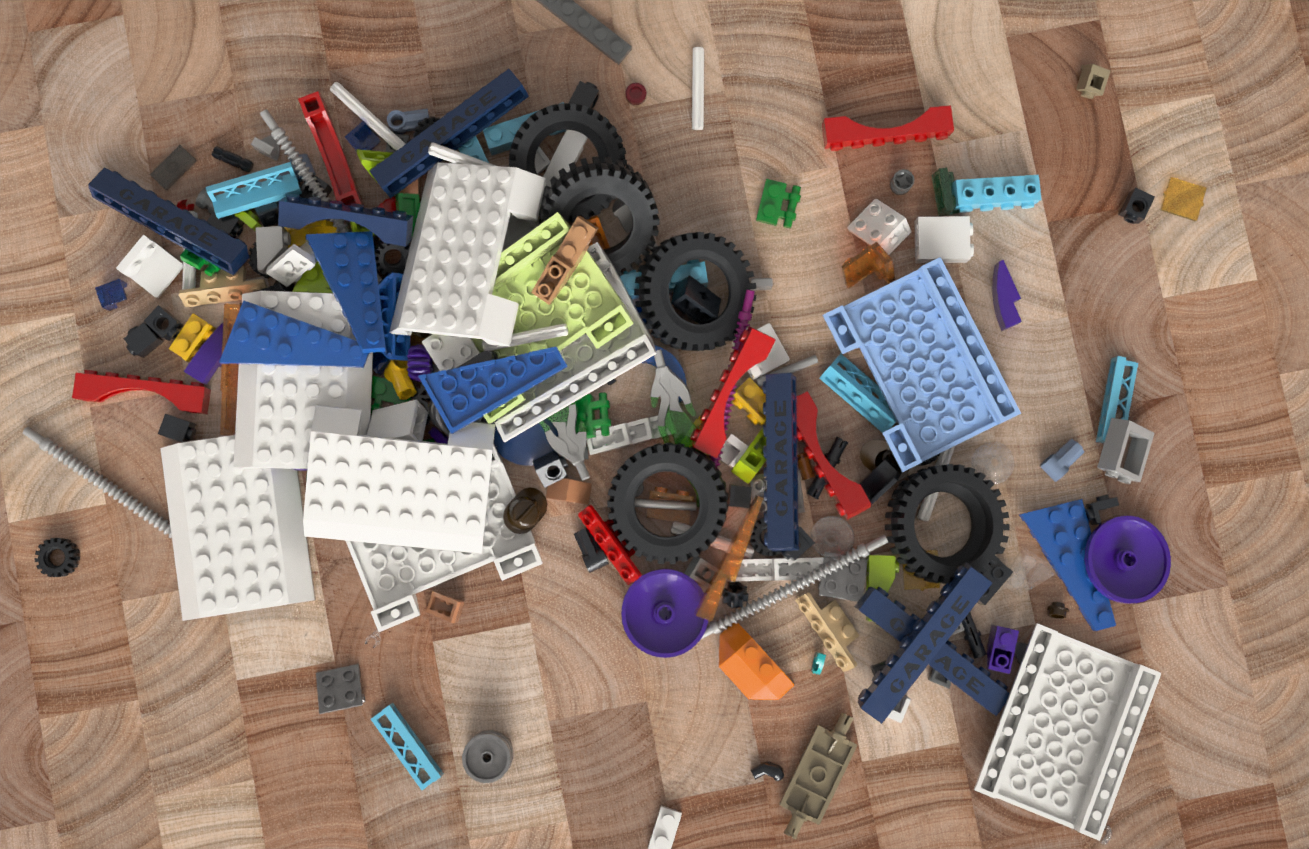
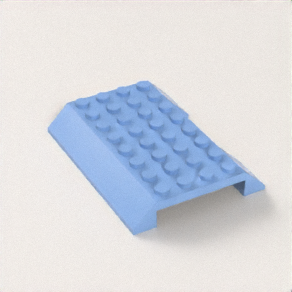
M941 257L868 295L822 315L842 354L860 348L898 423L897 426L882 434L902 472L1021 414Z

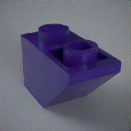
M991 625L987 643V669L1010 674L1019 634L1018 630Z

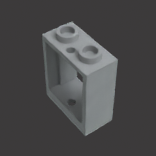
M1111 418L1097 468L1105 471L1106 476L1118 478L1117 481L1131 484V481L1141 482L1154 432L1130 420ZM1130 436L1132 437L1124 468H1121V461L1128 437Z

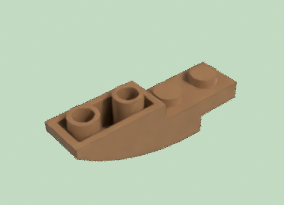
M578 216L558 251L551 257L531 293L550 305L584 257L598 227L583 217Z

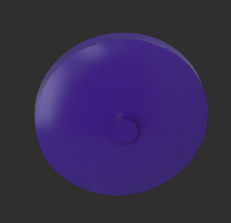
M1120 516L1108 519L1092 532L1086 544L1084 560L1088 577L1094 587L1112 601L1125 604L1147 601L1158 594L1167 582L1171 568V555L1168 544L1161 532L1153 524L1142 518Z
M660 569L642 575L629 587L622 601L621 620L627 637L638 649L655 657L670 658L688 652L701 640L708 625L709 607L703 590L692 578L679 571Z

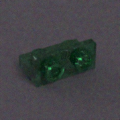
M947 167L939 168L931 175L939 216L958 214L960 210H954L956 198L952 195L951 191L952 183L955 181L953 172H948Z

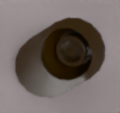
M873 439L862 446L860 459L869 470H874L886 457L900 469L886 441ZM910 469L902 472L898 481L905 478Z
M531 487L521 490L506 506L503 513L504 524L508 530L516 534H524L532 530L547 511L548 504L544 494L538 489Z

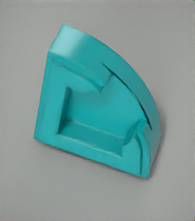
M815 653L811 669L813 674H821L826 658L824 653Z

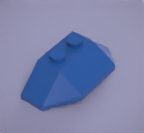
M390 273L378 283L385 339V352L382 353L389 360L408 361L410 336L390 333L403 274Z

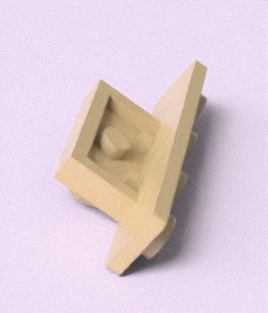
M242 266L234 276L223 269L215 272L212 276H208L204 271H201L200 287L179 290V296L185 307H194L242 300V294L254 292L268 286L264 279L246 281V270Z
M809 592L798 597L795 601L799 605V609L805 614L812 628L823 641L824 646L832 654L836 664L843 672L855 668L857 663L846 646L860 635L837 601L833 600L820 609Z

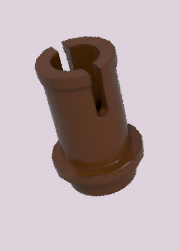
M805 452L798 454V468L802 481L815 477L810 460Z

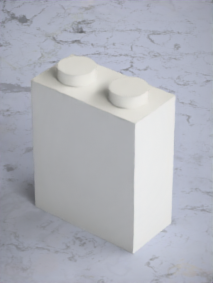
M970 216L918 217L914 221L915 263H929L941 257L943 263H967L973 257L974 246L970 244V236L973 235V223H970Z
M418 400L373 410L367 436L422 441L428 412Z

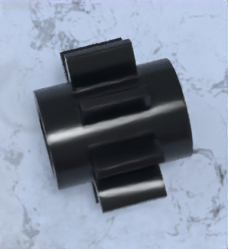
M734 581L728 582L727 588H722L721 596L723 597V604L727 603L731 608L743 607V601L748 602L749 594L747 593V586Z

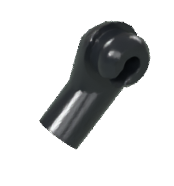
M770 761L751 769L755 780L764 775L774 778L775 781H781L784 778L782 767Z

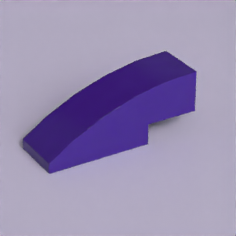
M1001 260L994 266L992 296L996 319L1002 332L1018 325L1022 320L1014 305L1021 297L1004 260Z
M225 320L198 350L184 372L207 385L218 367L223 366L219 361L234 325Z

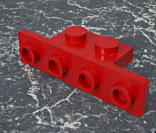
M589 505L578 514L579 518L626 584L630 585L640 578L642 574L630 559L636 552L634 549L629 551L625 547L627 543L624 540L620 542L617 537L619 535L618 531H613L612 528L613 520L608 519L604 522L593 505Z

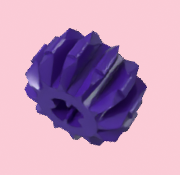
M424 345L411 346L407 356L408 375L411 380L421 382L418 377L419 375L432 373L433 359Z

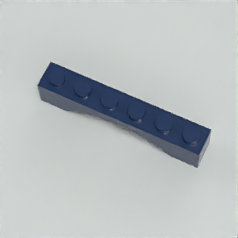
M287 194L279 200L278 226L301 229L307 224L318 220L343 219L367 228L384 243L407 246L412 241L413 215H406L405 211L388 212L381 207L369 209L364 208V205L351 204L350 206L344 205L343 202L337 200L325 202L321 201V198L318 197L306 199L300 198L298 194Z

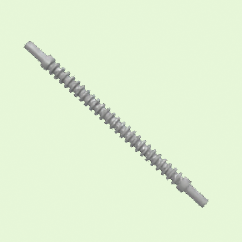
M267 109L262 111L260 115L272 131V137L274 140H278V145L281 144L280 149L285 150L284 154L288 155L287 159L292 160L291 164L296 166L294 169L299 171V176L302 175L301 180L306 181L305 185L309 186V191H313L312 196L321 198V201L329 202L331 199L326 198L327 193H323L324 188L319 187L320 183H316L317 178L312 177L313 172H309L310 168L305 166L306 162H302L303 157L298 156V151L295 152L296 147L291 146L292 141H288L289 137L285 136L286 132L284 129L277 125ZM343 219L329 220L334 222L333 227H337L336 232L345 233L352 231L347 229L348 224H344L345 220ZM377 273V278H378V283H379L382 279H381V277L379 276V274Z
M26 427L23 430V434L39 444L41 450L48 451L49 455L53 454V458L58 457V461H63V465L68 464V468H73V472L78 471V475H83V479L88 478V482H93L94 486L98 485V489H103L104 493L108 492V496H113L114 500L118 499V503L123 502V506H128V510L133 509L134 514L139 513L138 516H143L144 521L149 520L148 523H153L154 528L159 527V531L163 530L164 535L169 534V538H172L171 526L168 524V520H163V516L158 517V513L153 514V510H148V506L143 507L142 502L138 503V499L133 500V496H128V492L123 493V489H118V485L113 486V482H108V478L103 479V475H98V471L93 472V468H88L87 464L83 465V461L78 462L77 457L73 458V454L68 455V451H63V447L58 448V444H53L54 442L50 438H44L30 427Z
M885 534L867 544L862 543L858 545L857 549L852 548V552L847 551V554H841L840 558L835 557L836 560H830L829 564L825 562L823 567L819 565V569L816 570L814 568L811 573L808 571L806 576L802 574V578L797 577L796 581L791 580L790 584L785 583V587L780 586L779 590L775 588L773 593L769 591V595L766 596L764 594L763 598L758 597V601L752 600V604L747 603L746 607L743 606L740 610L736 609L735 613L731 611L729 616L725 614V618L719 617V621L713 620L707 626L701 639L713 633H720L722 628L726 630L728 625L732 627V623L737 624L738 620L743 621V617L749 618V614L754 615L755 611L760 612V608L764 610L766 605L770 607L772 602L776 604L778 599L782 601V597L787 598L788 594L793 595V591L798 592V589H804L805 585L809 587L811 582L815 584V580L818 579L820 581L822 576L826 578L828 573L832 575V571L837 572L838 568L843 569V565L849 566V562L854 563V560H860L861 556L863 558L869 556V552L888 543Z

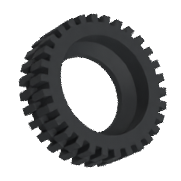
M574 103L551 105L532 114L517 130L509 153V167H516L537 175L535 156L541 142L556 131L574 130L590 139L597 150L600 163H604V158L609 157L613 164H615L616 160H620L623 162L624 167L627 166V160L625 159L626 150L615 126L598 111ZM609 194L588 196L575 205L568 221L573 223L578 216L586 220L590 219L591 216L600 214V211L604 208L607 209L610 206L609 203L615 200L616 197Z
M592 157L593 163L588 164L587 159L584 158L580 159L582 166L576 167L575 162L569 164V172L562 168L558 171L560 178L557 179L553 176L550 179L551 187L546 185L544 189L545 197L543 196L539 212V225L557 212L568 223L569 215L575 205L591 195L609 194L621 199L628 206L632 214L631 231L620 243L603 249V251L615 267L618 275L622 276L621 269L626 268L627 272L632 271L631 263L633 262L639 266L643 262L640 255L642 254L645 257L649 255L650 250L648 246L654 247L656 243L654 236L658 237L659 230L657 225H660V219L653 194L646 180H643L642 175L638 171L635 173L633 167L628 164L624 167L623 162L620 160H616L615 164H613L611 158L605 157L604 163H600L599 157Z
M704 232L677 235L662 241L660 246H655L651 250L652 254L646 255L644 258L646 264L640 265L638 269L642 274L635 279V283L639 284V289H634V295H639L640 301H635V305L642 309L639 315L642 319H646L647 322L644 323L646 328L652 329L653 332L651 334L655 338H661L660 342L686 351L713 350L715 347H722L726 345L725 341H732L736 338L734 334L738 333L736 331V328L739 327L737 322H740L738 315L739 311H742L746 290L757 288L756 283L749 282V278L755 277L753 271L746 270V267L750 266L749 261L741 260L740 258L744 255L741 250L734 251L733 249L736 245L732 242L725 243L726 238L722 236L715 237L713 233L704 234ZM692 259H704L717 265L724 273L728 284V302L724 311L718 318L706 324H692L682 319L673 309L669 298V285L674 272L683 263ZM753 306L751 308V313H753L755 308Z
M659 443L637 452L628 458L623 466L618 469L617 475L613 477L611 482L613 485L608 492L610 500L607 501V508L610 507L611 510L608 516L609 520L613 519V531H618V539L620 542L624 540L627 543L625 547L629 551L634 549L636 556L641 557L644 555L647 557L646 560L650 562L658 560V564H664L666 561H669L670 564H676L680 560L685 562L691 557H697L715 541L726 521L729 506L727 500L729 496L728 492H726V482L721 478L722 473L715 468V463L712 460L709 461L706 458L707 455L703 452H697L696 448L685 447V444ZM658 472H674L684 476L693 484L699 496L700 509L695 523L687 531L677 536L665 537L650 532L641 524L635 511V496L639 486L647 477Z
M953 464L917 470L918 473H912L907 476L909 480H904L899 484L902 489L894 490L892 495L896 497V500H889L887 505L893 508V510L885 514V518L891 519V524H885V531L891 530L892 535L886 538L888 543L895 544L890 550L892 554L900 555L896 559L898 563L906 564L904 569L907 572H914L913 576L924 579L927 582L950 584L955 577L954 573L961 565L964 566L966 562L980 573H988L992 569L989 564H997L1000 560L995 554L1004 553L1005 548L1000 546V544L1007 543L1009 536L1003 535V530H1010V524H1004L1003 522L1004 518H1009V513L1002 512L1001 507L1007 505L1005 500H997V497L1001 495L999 489H990L994 483L991 480H984L986 475L981 472L975 473L976 469L971 467L964 468L965 465ZM936 492L950 493L959 498L967 507L971 518V532L967 543L960 551L947 557L934 556L925 551L920 546L915 533L914 521L919 503L928 495Z

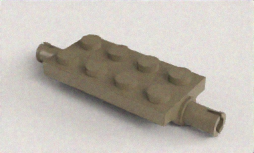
M841 712L834 730L831 729V731L817 724L779 802L780 806L788 809L792 814L787 828L784 830V834L797 839L804 821L807 822L809 820L820 825L857 748V744L846 737V733L854 720L851 716Z

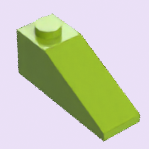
M763 427L731 470L733 474L747 484L750 483L767 460L763 454V447L766 445Z
M869 555L866 557L868 559L866 591L870 586L875 589L879 586L888 593L895 579V573H899V563L895 560L896 556Z

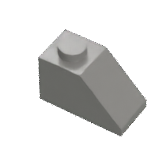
M256 227L257 269L262 274H267V267L288 249V245L291 244L290 233L284 227Z

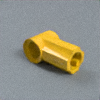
M390 360L384 370V377L392 382L400 399L407 400L413 397L417 391L408 375V361Z

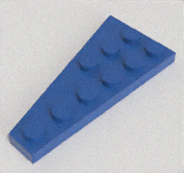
M372 232L306 234V240L311 246L314 256L319 262L323 274L342 308V313L347 319L362 353L385 352Z
M243 300L219 363L364 368L369 353H362L356 340Z
M551 347L502 359L423 374L418 377L450 433L454 434L567 368L568 365L558 348Z
M1078 499L1019 514L1022 521H1025L1030 529L1029 532L1041 546V551L1057 576L1064 582L1067 587L1066 590L1078 604V609L1091 629L1098 631L1116 626L1110 600L1094 587L1086 571L1084 560L1085 548L1091 535V530L1083 500Z

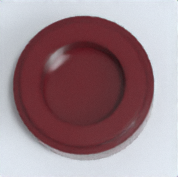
M640 83L630 84L625 91L626 100L632 105H640L646 99V89Z

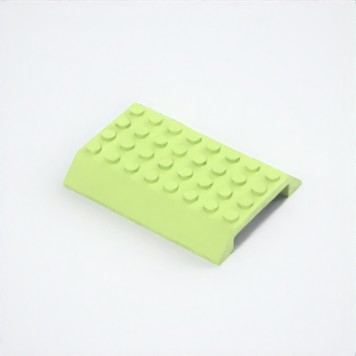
M559 212L501 253L492 295L519 304L512 334L566 324L568 335L492 350L496 352L498 359L551 347H557L561 351L584 334L588 335L596 349H598L634 324L625 304L588 250L565 286L550 305L531 293L551 257L556 254L571 228ZM471 338L480 353L483 352V339ZM520 394L484 415L488 424L493 423L526 400L524 394Z

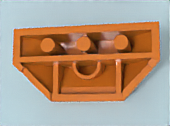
M732 623V627L728 626L720 634L719 667L748 699L779 700L794 686L793 682L739 623Z

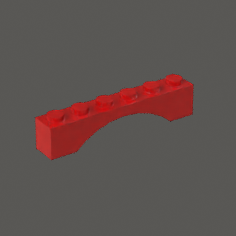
M317 91L298 98L305 119L325 163L336 200L343 202L344 205H364L323 97Z
M951 105L930 107L914 121L894 128L868 127L854 122L846 116L824 118L822 122L824 148L838 151L848 146H851L852 149H858L867 144L878 147L885 145L887 142H893L894 144L906 143V140L924 142L927 138L944 140L954 131Z
M750 326L741 333L739 338L741 343L738 349H734L729 358L731 363L728 369L723 370L719 378L721 384L718 389L713 390L709 399L712 402L708 409L705 408L700 416L702 422L698 429L695 428L690 437L694 448L715 458L718 457L727 439L724 429V413L731 390L746 371L767 359L776 341L773 337Z
M93 370L75 373L73 399L102 403L108 398L123 392L134 390L150 391L162 395L180 411L208 415L211 389L204 387V384L200 382H191V385H183L181 380L170 379L169 383L161 382V378L148 377L147 381L140 380L141 376L127 374V378H120L118 373L106 372L105 376L97 375L98 371Z
M807 391L797 396V439L804 442L806 447L803 449L808 459L814 460L816 464L814 469L818 477L824 478L826 482L824 487L830 497L834 496L837 502L835 507L840 516L844 515L848 520L869 509L871 502L860 484L841 475L823 455L816 433L818 409Z

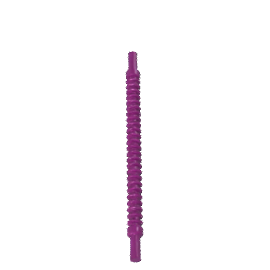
M746 290L742 311H739L738 315L740 322H737L739 327L736 328L738 333L734 335L736 340H733L735 346H732V349H738L741 343L739 341L741 333L750 326L748 322L752 320L751 308L755 291ZM734 385L726 402L724 413L725 430H728L726 425L730 423L727 419L731 417L729 415V412H732L730 406H733L731 401L735 399L733 394L736 393L734 388L737 385ZM720 451L717 458L709 455V458L715 463L716 469L721 465L719 460L722 459L720 454H723V451Z

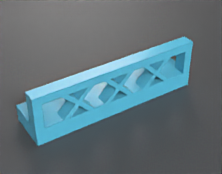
M291 162L206 187L218 219L279 201L287 194H302ZM286 171H289V172H290V174H286V175H283V176L279 175L280 173H283V172H286ZM262 178H266V179H267L266 181H263V182H259V181H258L259 179H262ZM239 185H246L243 188H237ZM225 191V193L216 196L214 194L215 192Z
M841 353L819 377L882 433L889 430L897 422L892 411L889 410V405L879 386ZM838 362H840L846 368V370H843L840 366H838ZM855 378H858L860 381H862L863 385L859 384ZM872 392L876 393V394L878 395L879 399H877L876 397H874V396L872 395Z
M1116 356L1111 358L1096 442H1105L1111 418L1116 416L1117 406L1123 411L1122 418L1120 419L1128 420L1138 363L1127 361L1126 357ZM1125 366L1131 367L1130 376L1123 379ZM1121 385L1127 391L1126 397L1122 400L1119 399Z
M391 703L371 718V721L421 790L444 774L394 703ZM385 714L392 723V727H383L378 719ZM394 732H398L405 742L404 746L394 743ZM407 750H411L415 755L417 764L407 761ZM419 768H424L430 776V779L425 783L418 776Z

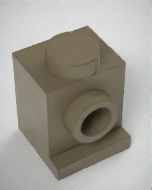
M1095 64L1082 65L1080 69L1082 72L1076 90L1081 91V96L1088 99H1093L1094 96H1102L1110 70Z

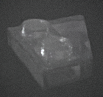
M1022 547L1009 568L1013 573L1002 586L1020 596L1053 577L1057 572L1052 565L1025 547Z

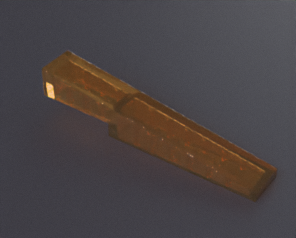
M224 304L222 354L242 304ZM221 364L220 435H235L239 364Z
M757 495L754 497L694 612L695 616L713 622L726 580L736 581L763 497Z

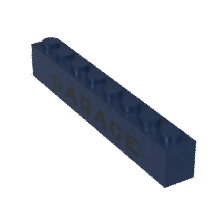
M507 69L399 150H396L384 161L377 164L370 172L391 199L433 168L435 164L444 160L428 153L431 143H436L456 151L527 99L529 95L514 73Z
M104 167L88 184L94 199L233 276L249 259L247 245L242 240L234 239L224 230L214 228L206 220L194 217L188 210H182L171 201L163 200L153 191L143 189L135 181L123 178L116 171L112 172Z
M792 373L766 374V381H763V393L766 394V402L763 403V413L766 415V424L763 425L766 445L763 447L764 458H767V467H764V479L767 480V489H764V500L767 502V510L764 512V521L767 524L764 542L768 549L772 551L799 550L796 377Z
M967 562L964 566L961 565L954 573V579L950 584L947 583L943 586L939 598L929 604L925 616L915 622L911 634L901 640L900 648L895 654L892 653L887 658L886 666L883 670L878 671L873 676L872 684L868 689H863L859 694L858 704L860 708L881 724L992 584L987 577Z
M870 586L854 607L897 641L901 642L905 636L911 634L913 625L919 617L914 613L911 616L904 611L906 607L897 600L894 602L887 598L889 594L879 586L877 589ZM947 640L928 665L990 713L997 716L1009 697L1010 693L1006 691L1008 686L998 679L993 681L989 678L990 672L982 666L979 668L975 667L972 664L974 660L965 653L962 655L955 651L957 647Z

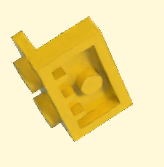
M193 313L169 349L190 363L216 328Z
M749 377L735 390L736 393L733 394L735 399L732 400V403L739 410L743 408L748 413L746 417L754 425L758 423L761 426L766 421V415L763 413V403L766 402V394Z

